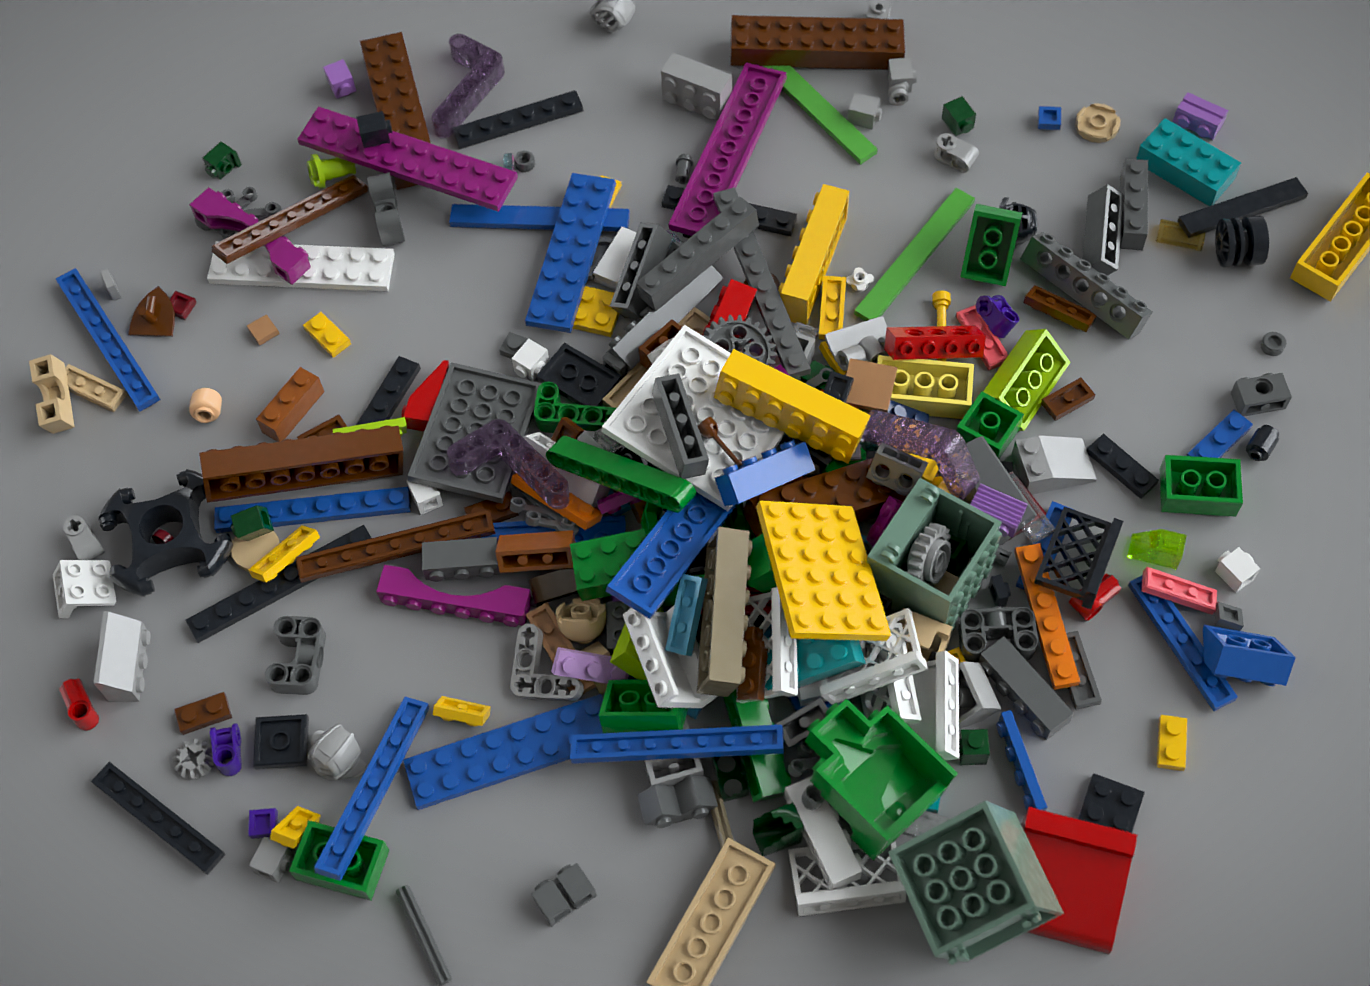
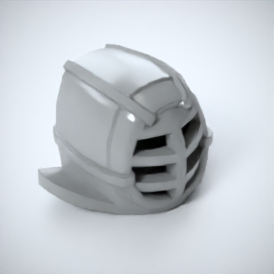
M597 0L589 10V14L596 26L598 25L608 32L615 33L630 21L635 11V5L631 0Z
M337 723L326 732L322 730L315 731L312 735V748L308 753V759L319 776L329 781L357 778L365 772L367 766L360 759L361 749L354 738V734L345 730L341 724Z

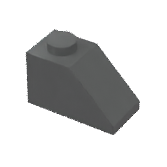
M820 697L776 723L775 725H783V739L788 747H792L806 739L809 734L808 727L816 719L822 721L827 716L825 713L828 708Z

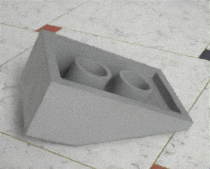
M1038 435L1015 440L1012 457L1020 481L1032 495L1096 482L1097 478L1082 438Z

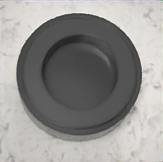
M1269 332L1264 335L1260 346L1267 355L1278 356L1283 353L1286 347V339L1278 332Z

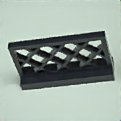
M1064 506L1034 583L1082 600V607L1092 609L1124 521L1114 518L1111 523ZM1066 516L1076 519L1079 524L1069 527L1065 520ZM1096 526L1104 529V532L1093 535L1089 527ZM1083 530L1087 538L1078 540L1073 532ZM1067 534L1072 542L1062 545L1058 537ZM1092 543L1096 551L1086 553L1082 545ZM1076 547L1080 556L1071 558L1066 550ZM1060 552L1065 560L1055 563L1051 555ZM1085 561L1089 569L1080 572L1075 563ZM1069 566L1074 574L1064 577L1059 568ZM1053 571L1058 579L1049 580L1042 577L1043 573ZM1077 579L1082 586V590L1070 587L1068 582Z

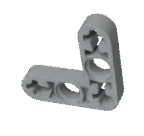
M528 623L521 626L517 634L510 686L512 692L524 699L576 701L580 699L584 692V686L580 680L558 675L538 674L543 632L534 624ZM531 632L535 633V636L531 637L530 640L526 639V635L531 634ZM527 654H531L532 663L524 668L521 664L522 658ZM551 681L553 684L552 690L548 694H543L541 689L543 683ZM524 682H526L530 685H534V689L523 688V690L519 689V685L524 684ZM571 684L576 686L575 690H572L570 693L560 690V685L563 687H571Z

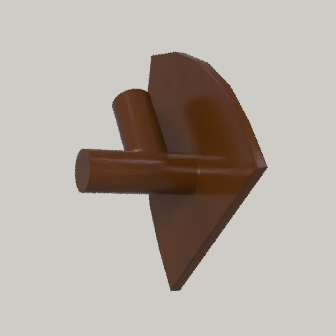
M159 286L149 292L138 304L132 316L128 335L173 337L175 324L173 305L168 295Z

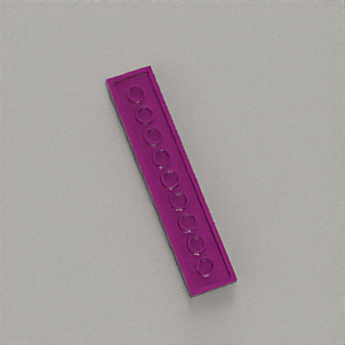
M745 63L668 223L669 230L693 236L719 214L713 200V193L734 187L736 189L787 79V72Z
M319 106L297 138L299 145L382 173H390L391 176L498 212L518 179V174L515 171L395 131L389 133L391 143L364 148L357 119Z

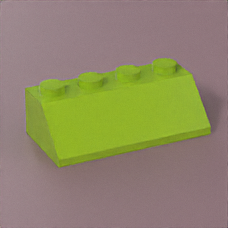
M1047 329L1025 330L983 392L1023 413L1020 431H1024L1041 407L1042 399L1049 395L1070 364V361Z

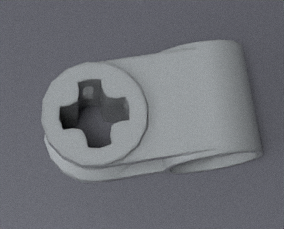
M949 133L941 134L938 137V147L934 152L936 160L953 167L961 173L968 172L979 155L978 149L973 144L958 139Z
M73 515L64 521L63 530L79 560H92L105 553L101 543L82 517Z

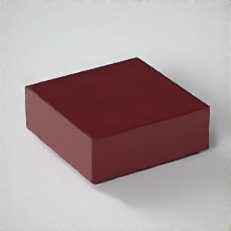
M175 291L170 298L175 316L186 320L197 303L194 297Z

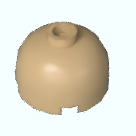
M579 597L572 599L573 604L567 606L565 602L560 604L556 609V620L559 630L566 638L581 644H587L604 631L607 623V610L605 603L603 605L600 604V599L582 601Z

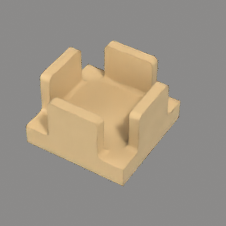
M911 611L921 654L926 662H928L933 651L941 652L947 650L952 626ZM902 619L899 621V623H902V628L904 629L907 624L906 619ZM906 641L907 652L913 651L911 642Z

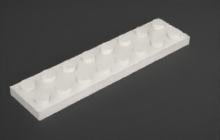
M294 245L297 248L302 247L308 253L311 268L291 285L275 273L270 260V254L262 246L228 264L213 253L207 277L209 284L388 292L395 253L393 249Z

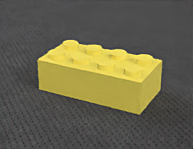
M878 355V364L897 367L891 396L892 401L925 412L929 416L963 419L971 407L974 364L926 359L893 360L890 356Z

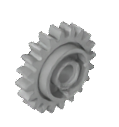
M930 523L929 527L924 528V534H919L908 556L907 573L932 587L942 579L950 561L951 543L948 541L951 535L948 534L949 529L946 526Z

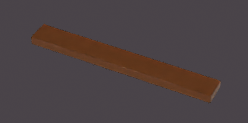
M351 175L212 245V253L228 264L367 193L368 185L355 175Z
M490 509L295 558L299 579L302 583L422 553L423 542L475 539L496 533Z

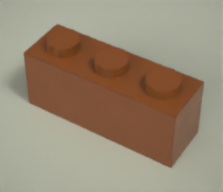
M299 367L256 418L262 433L277 442L285 440L324 393L319 377Z
M574 531L499 535L496 548L499 572L573 568L570 544L575 543Z

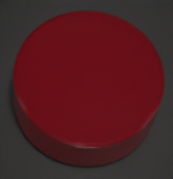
M158 529L152 535V539L156 544H165L174 539L172 535L163 529Z

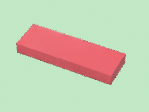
M976 305L956 312V318L961 326L976 325L986 334L984 355L981 359L988 371L1001 366L1008 353L998 337L990 331L988 325L977 313Z
M1146 567L1143 570L1142 592L1211 615L1216 611L1217 590L1150 567Z

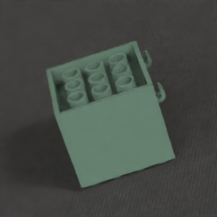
M919 478L867 556V563L871 566L878 592L892 599L890 615L902 611L903 608H909L915 613L952 626V635L956 628L955 622L958 617L961 618L962 613L968 609L969 605L967 604L970 598L974 599L981 588L980 583L982 579H987L993 569L992 564L996 558L995 553L1002 533L999 532L1002 522ZM930 523L946 526L949 529L948 534L966 540L968 556L972 558L970 563L967 562L957 576L959 580L949 596L907 573V561L911 547L919 534H924V528L929 527Z
M988 801L970 808L888 852L934 956L949 959L947 961L950 965L957 963V960L968 962L1064 914L1016 813Z

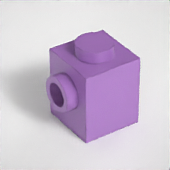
M343 59L323 67L327 81L336 99L356 92L353 77Z

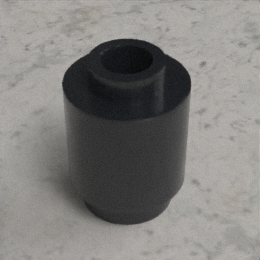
M1263 425L1255 431L1246 446V452L1251 459L1266 461L1279 442V432L1277 429L1270 425Z

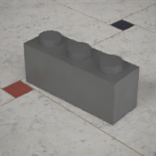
M497 537L423 542L422 571L425 579L440 582L448 578L465 580L475 576L490 578L494 575H501L496 557Z

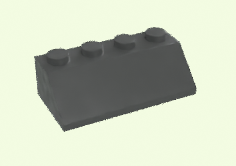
M983 436L958 447L945 456L937 472L940 476H949L956 481V485L963 490L959 496V499L971 504L979 485L983 484L1027 503L1025 513L1015 534L1037 516ZM1009 535L1006 537L1001 536L998 544L1003 545L1011 537Z

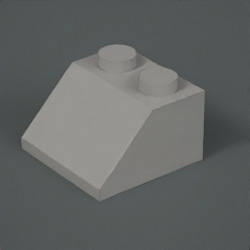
M961 662L959 664V729L981 722L1001 709L981 663Z

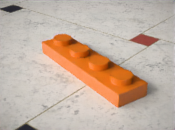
M526 467L512 475L511 484L584 530L601 521L602 514L599 510L542 476L534 469Z

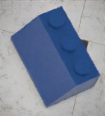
M1208 625L1203 626L1204 663L1212 671L1213 675L1223 679L1228 678V676L1236 677L1240 681L1250 683L1252 680L1260 681L1262 684L1274 687L1276 684L1287 685L1296 657L1275 637Z

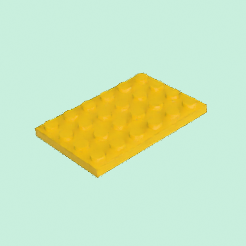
M759 501L756 509L790 637L795 639L887 641L891 636L871 566L867 563V553L853 507Z

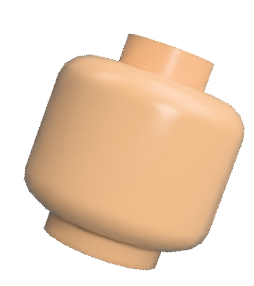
M197 389L191 396L189 412L194 419L201 423L215 421L221 413L222 398L213 389Z

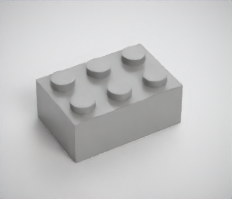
M674 52L661 70L663 100L718 121L732 92V74Z

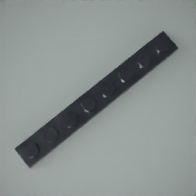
M362 525L311 553L371 539L372 537L366 527ZM294 561L292 564L284 567L277 573L274 579L267 583L259 580L186 619V622L196 641L200 643L317 579L301 583L297 563Z

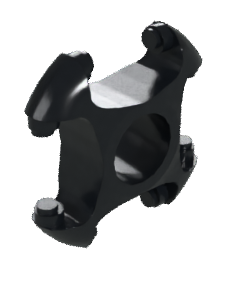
M189 469L179 472L176 475L179 485H183L184 488L155 500L133 503V500L136 499L133 488L128 487L119 488L110 497L99 515L100 527L103 531H111L118 524L127 523L132 533L131 565L128 568L122 565L110 567V579L116 585L130 593L145 597L155 591L153 581L148 579L160 572L177 566L199 562L200 565L197 566L200 578L214 576L222 568L232 551L233 542L229 533L219 534L214 543L211 544L205 543L202 539L199 525V507L201 502L206 499L201 473ZM169 522L183 523L180 533L173 540L165 544L150 543L153 533L160 526Z

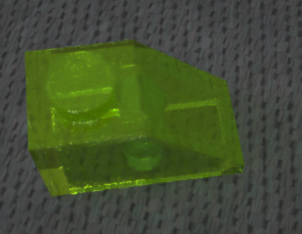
M1165 529L1133 533L1127 558L1177 570L1183 557L1187 535Z

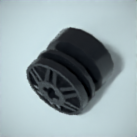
M1245 217L1242 219V222L1238 218H1232L1231 220L1223 218L1218 221L1215 233V248L1220 266L1230 267L1233 265L1237 267L1241 265L1242 261L1247 266L1263 265L1266 262L1269 253V231L1264 217Z

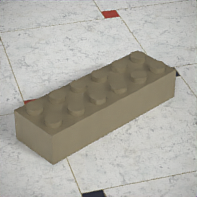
M718 527L706 545L704 578L708 579L701 616L697 678L698 694L728 697L744 682L745 667H742V657L746 654L747 642L743 641V634L748 626L745 606L748 605L750 596L749 590H746V581H749L751 575V566L747 565L748 556L752 552V541L749 540V531Z

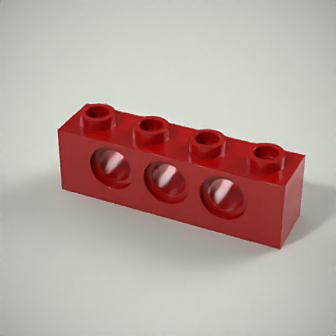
M976 325L886 327L884 350L893 360L978 358L984 355L986 334Z

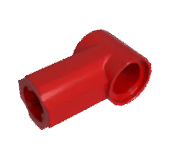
M1106 573L1103 576L1092 609L1082 607L1083 601L1074 597L1069 600V604L1086 621H1089L1097 615L1105 603L1121 591V587L1113 575Z
M70 678L64 681L59 690L67 706L68 716L79 729L83 731L93 729L98 724L99 715L94 710L81 679Z

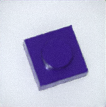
M277 809L249 810L248 836L251 839L270 837L271 830L278 825Z

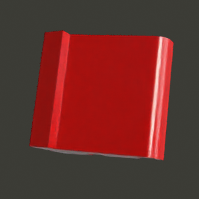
M1028 807L1021 826L1064 914L1027 933L1110 954L1115 941L1138 834Z

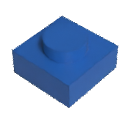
M1039 106L1038 129L1060 130L1061 107Z

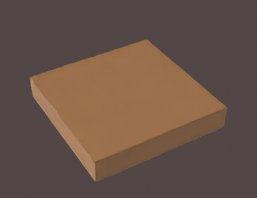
M850 358L846 376L854 378V382L846 404L855 408L888 414L897 367Z

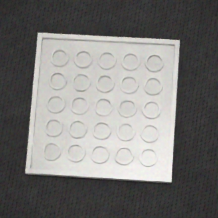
M686 325L682 327L604 423L601 432L664 472L680 477L652 395L655 378L679 373L697 426L711 416L718 425V437L738 460L743 461L753 456H756L757 459L761 458V452L776 448L786 434L781 430L765 425L762 421L752 416H746L740 410L724 405L714 398L720 371L731 353ZM702 437L709 457L706 474L687 478L686 480L695 487L696 492L729 511L733 505L724 506L714 477L723 474L722 469L734 465V462L713 438L706 439Z

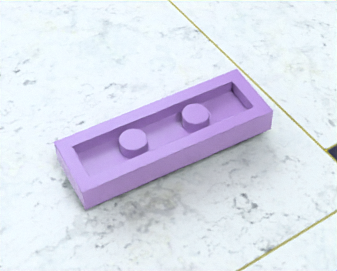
M557 647L551 670L554 675L608 684L609 680H628L629 677L628 673L610 663L612 656Z

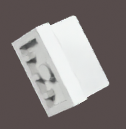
M59 561L53 573L59 618H69L73 609H76L77 606L115 605L114 583L110 579L109 572L111 567L110 561Z

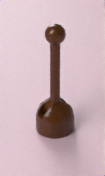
M711 416L703 420L698 425L701 436L706 439L713 438L732 459L734 465L737 464V467L742 466V460H738L718 437L716 421Z

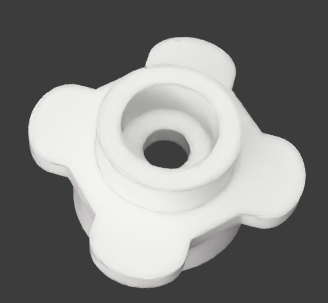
M860 267L855 268L854 273L846 278L847 284L851 285V288L858 292L865 291L869 283H872L874 280L872 274L865 273Z

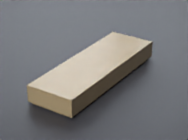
M70 364L65 367L69 392L111 412H115L128 395L125 390Z

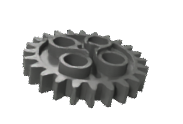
M729 315L727 321L720 317L718 324L712 321L710 328H705L704 335L702 336L731 353L735 349L772 368L774 367L776 362L773 360H775L777 353L773 351L776 344L770 343L773 338L772 335L765 336L767 328L758 329L760 322L752 325L750 324L751 317H748L746 321H742L741 315L738 316L737 320H734ZM734 335H739L742 339H738ZM750 352H755L758 356H753Z

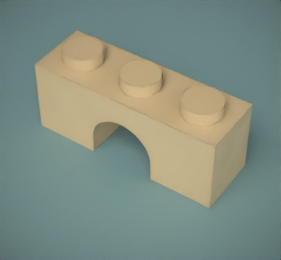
M51 354L30 360L32 383L39 387L44 401L36 404L39 426L52 434L75 428L65 363Z

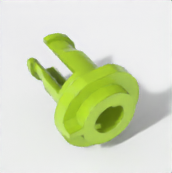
M315 153L311 154V160L307 161L310 181L319 190L326 187L325 181L351 173L356 174L355 163L337 157L320 159L318 154Z

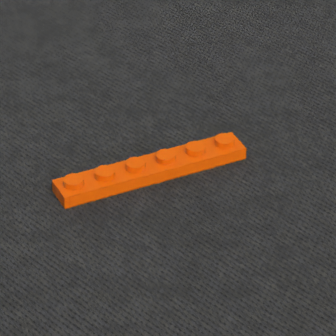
M1040 543L1015 547V557L1030 609L1035 615L1037 634L1053 690L1078 686L1080 678L1054 590L1034 583L1044 558ZM1043 573L1042 577L1050 580L1049 573Z

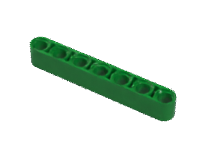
M562 436L546 452L547 460L556 468L676 513L681 512L696 495L695 487L686 479L568 436Z

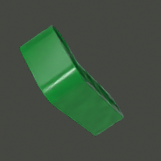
M544 382L537 390L534 416L536 426L541 432L554 433L561 418L568 417L574 418L572 421L583 430L599 432L604 437L606 434L601 432L604 421H607L617 408L561 403L557 385L553 382ZM544 416H550V417L547 418V419H543V418H542V417H544Z

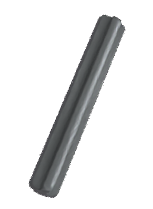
M410 886L400 887L396 894L438 985H445L452 980L450 972Z

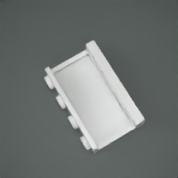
M674 606L667 612H655L651 619L630 608L623 614L657 706L703 708L717 696L697 693L699 645L696 639L692 656L665 651Z
M946 651L936 653V660L926 662L927 670L912 675L921 721L916 724L907 723V725L945 761L959 759V659Z

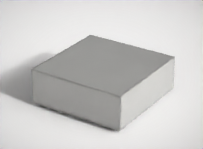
M109 269L100 271L111 299L114 301L120 299L121 295Z

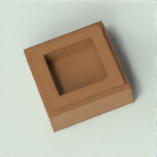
M267 314L247 325L249 332L259 345L279 335L278 329Z

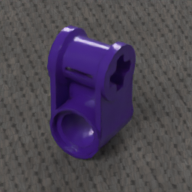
M983 295L977 299V313L995 336L1005 338L1019 322L1017 313L1012 310L1001 295H994L993 297Z
M234 723L232 727L222 729L210 728L214 764L223 775H236L242 768L241 733L238 724ZM232 758L229 763L223 764L224 760Z

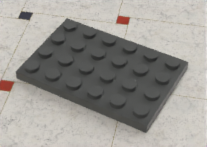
M451 362L409 470L408 481L503 503L521 446L534 414L537 390L542 383Z

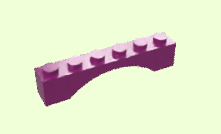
M209 187L189 204L194 217L210 229H228L240 232L259 222L255 215L252 213L247 214L236 202L231 203L221 192H215ZM284 235L263 245L270 254V260L275 273L291 285L311 268L308 253L302 247L297 248Z
M384 565L376 590L380 601L388 606L403 605L417 611L426 609L439 615L450 613L462 619H468L469 617L479 618L486 623L497 621L510 627L526 624L527 617L525 614L529 613L532 598L530 589L504 585L496 590L478 595H451L425 585L408 568Z

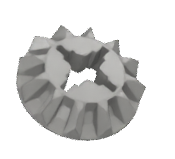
M196 738L189 742L184 741L180 748H176V754L172 758L174 769L185 779L201 778L214 765L211 745L205 740L202 741ZM189 752L199 755L196 758L198 766L188 761L190 759Z

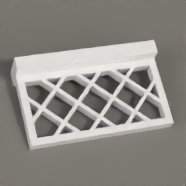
M775 587L771 588V592L749 597L748 605H752L755 609L748 618L747 627L754 626L753 623L759 614L765 618L759 627L764 629L763 634L769 625H772V636L768 640L763 635V641L766 644L765 648H768V653L772 650V662L770 665L767 664L766 682L770 676L773 677V690L765 688L764 699L782 695L788 697L798 695L797 639L790 637L778 588ZM769 600H772V610L767 614L763 608Z
M909 608L886 616L890 633L899 637L892 649L883 646L886 641L860 640L862 649L866 643L875 646L869 657H864L866 664L862 667L861 671L854 673L848 670L840 673L837 680L829 682V678L821 680L822 685L819 686L821 696L831 705L928 669L926 660L921 654L912 612ZM906 619L907 624L902 633L893 630L897 621ZM905 640L911 642L913 651L905 654L898 652ZM881 649L888 652L889 655L884 662L879 664L874 662Z
M896 623L893 630L902 633V623ZM891 634L883 646L892 649L899 637ZM905 641L898 651L901 654L908 653ZM866 643L864 646L867 648L865 657L868 658L875 646ZM881 649L876 663L884 662L889 653ZM912 675L879 688V691L874 689L860 694L866 718L876 709L880 712L883 701H885L906 724H916L921 721ZM887 689L889 692V698L886 696ZM873 694H875L877 697L872 707L871 699Z
M851 841L850 847L852 850L859 849L864 852L854 841ZM896 841L890 845L891 850L897 847ZM809 847L788 850L798 916L906 902L907 893L895 866L890 863V855L886 860L880 856L875 859L882 864L875 874L865 867L862 869V873L871 878L866 885H858L852 882L839 889L830 890L828 885L825 884L824 878L820 881L810 874L817 865V862ZM867 854L862 859L863 865L870 858ZM807 856L813 862L804 870L796 864L795 857ZM885 868H888L896 874L897 881L886 882L879 876ZM805 878L817 885L813 892L801 893L800 885Z

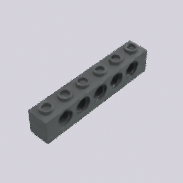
M1041 232L1032 236L1020 257L1023 262L1127 339L1138 335L1153 313L1144 302L1133 298L1125 288L1115 285L1107 275L1099 273L1092 268L1088 261L1080 259L1073 254L1070 248L1062 246L1055 241L1051 234ZM1103 293L1106 295L1107 300L1104 299ZM1121 306L1125 309L1126 314L1122 312Z

